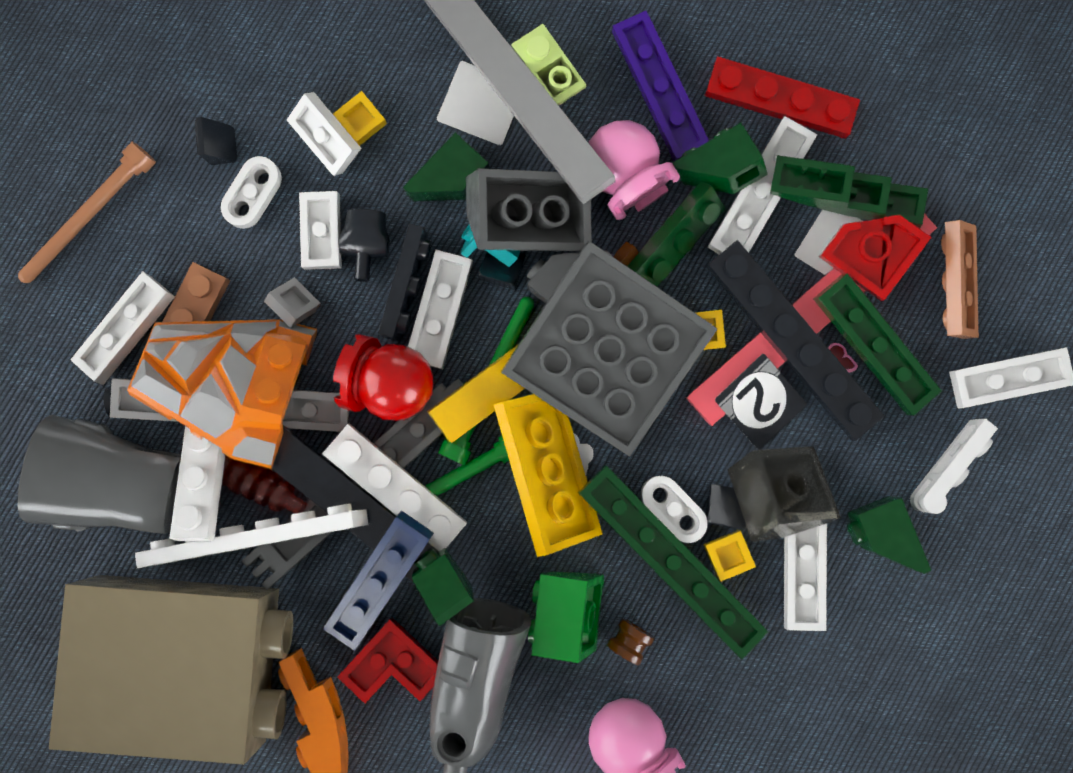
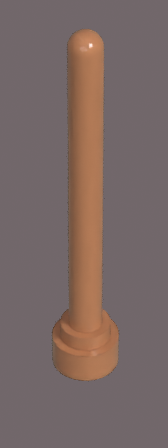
M132 141L122 151L124 155L120 159L122 164L19 271V280L23 283L32 282L134 174L138 176L142 171L147 173L156 161L144 149Z

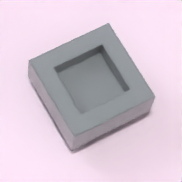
M295 277L270 291L264 301L290 328L314 314L321 304Z

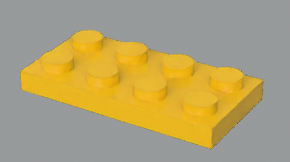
M535 394L495 404L494 409L537 557L552 554L602 535L596 511L578 494L588 482L569 417Z

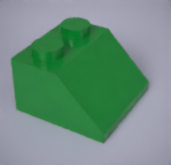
M557 571L540 574V580H536L533 588V603L537 604L536 619H532L528 632V642L533 644L532 656L579 663L596 651L604 582L603 574Z

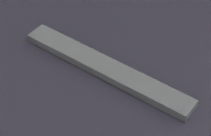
M424 0L582 204L615 183L614 174L474 0Z

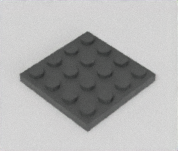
M587 241L501 370V373L630 457L718 328L592 242Z

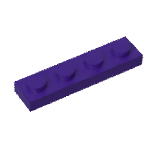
M647 11L613 25L612 34L673 161L675 162L680 159L687 150L695 147L698 148L709 142Z

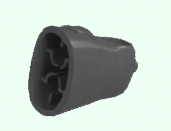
M49 415L38 424L25 454L18 488L17 507L19 517L26 523L52 525L54 529L76 530L77 532L91 527L117 526L151 533H169L171 530L181 454L156 450L114 435V432L105 424H97L79 418L72 420Z
M473 598L474 601L446 621L430 709L432 755L439 762L444 763L443 773H467L468 767L477 764L489 753L499 736L513 674L531 626L530 615L522 609L496 600Z

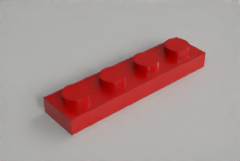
M718 56L704 95L781 120L786 116L801 126L844 139L851 133L860 99Z

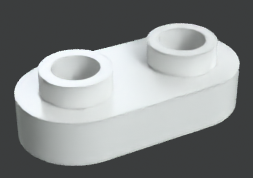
M257 156L246 161L221 202L222 215L233 226L242 229L254 226L260 220L279 189L282 181L281 172L270 159ZM267 173L269 175L268 181L264 184H258L259 176ZM243 205H248V213L244 216H239V208Z
M655 476L644 483L641 489L642 503L680 541L692 543L703 537L708 524L705 513L674 480L665 476ZM657 488H662L666 492V498L662 502H656L653 498V492ZM685 515L690 516L692 519V526L687 530H683L679 524L680 519Z

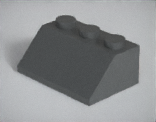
M478 168L466 177L467 218L478 250L581 252L587 241L592 242L591 199L582 204L558 172Z

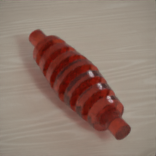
M225 455L222 485L227 486L228 490L235 494L241 493V496L248 500L255 499V503L259 505H268L269 509L275 512H280L285 508L294 514L304 512L307 502L295 496L294 486L288 481L283 482V477L277 472H272L270 468L234 460Z

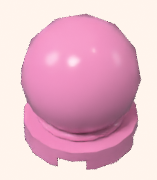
M631 120L614 121L600 127L588 142L615 176V183L602 192L613 195L608 202V208L616 220L624 219L627 216L624 211L633 206L639 212L654 203L669 191L665 185L669 180H672L674 183L680 179V175L672 163L659 164V147L654 135L644 125Z
M620 698L604 705L594 716L590 726L588 741L592 757L604 773H676L675 769L677 767L679 769L686 767L676 748L665 749L667 736L662 721L649 705L637 699Z

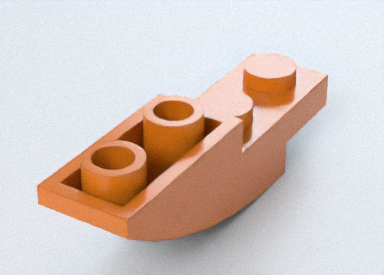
M300 648L278 662L281 667L278 670L280 681L286 690H291L296 701L294 709L297 719L301 725H306L308 728L296 741L298 744L296 747L298 760L303 768L309 769L310 773H348V737L337 690L331 676L317 683L304 652Z

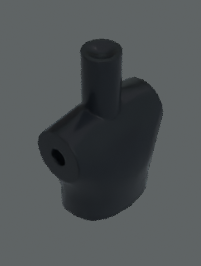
M371 209L347 210L344 228L339 236L340 255L356 257L354 280L368 282L370 280L371 258L388 257L390 240L386 229V214L382 211Z

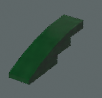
M777 155L770 190L772 195L803 205L865 220L901 215L919 229L923 224L928 188L891 183L892 177L854 172L855 166Z

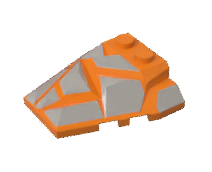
M281 319L155 322L127 392L169 420L175 419L185 425L193 435L201 440L204 437L221 448L222 453L228 457L272 469L284 434L283 419L301 365H307L317 335V329L300 324L290 328Z

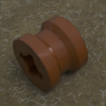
M622 618L618 624L619 631L617 635L611 637L606 645L622 658L640 666L643 660L642 653L644 649L652 645L655 637L633 622Z

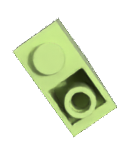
M541 24L512 43L511 47L558 106L586 88L585 82L544 24Z

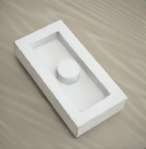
M314 92L305 93L287 119L289 124L333 176L343 174L361 150L357 142Z
M337 191L300 192L301 267L304 270L342 268V260L339 253V236L341 233L340 194Z

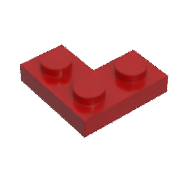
M391 618L337 678L362 702L366 703L392 675L414 697L421 701L434 687L438 660L394 618Z

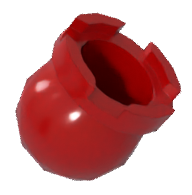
M361 334L355 335L356 342L353 346L345 344L337 360L333 375V382L340 383V396L334 397V401L339 408L360 412L366 407L371 414L383 420H405L424 409L433 394V375L428 361L420 352L405 345L386 344L382 346L377 338Z

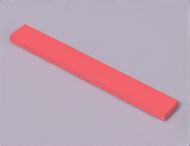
M924 213L923 224L920 229L930 235L937 227ZM835 268L830 270L792 304L816 334L831 321L813 298L842 274ZM857 285L863 293L866 291L859 285ZM761 332L686 397L689 403L710 426H713L726 414L715 402V398L761 354H765L776 368H779L785 362Z

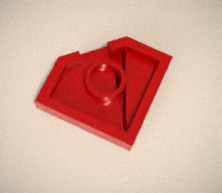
M901 215L847 223L838 229L818 257L840 273H848L857 285L878 300L884 301L926 246L931 236Z

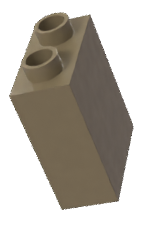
M97 575L65 584L49 749L244 765L266 742V738L278 739L280 737L285 721L286 692L285 690L271 689L273 658L285 659L289 653L293 636L292 611L278 610L279 588L266 590L264 587L108 575Z

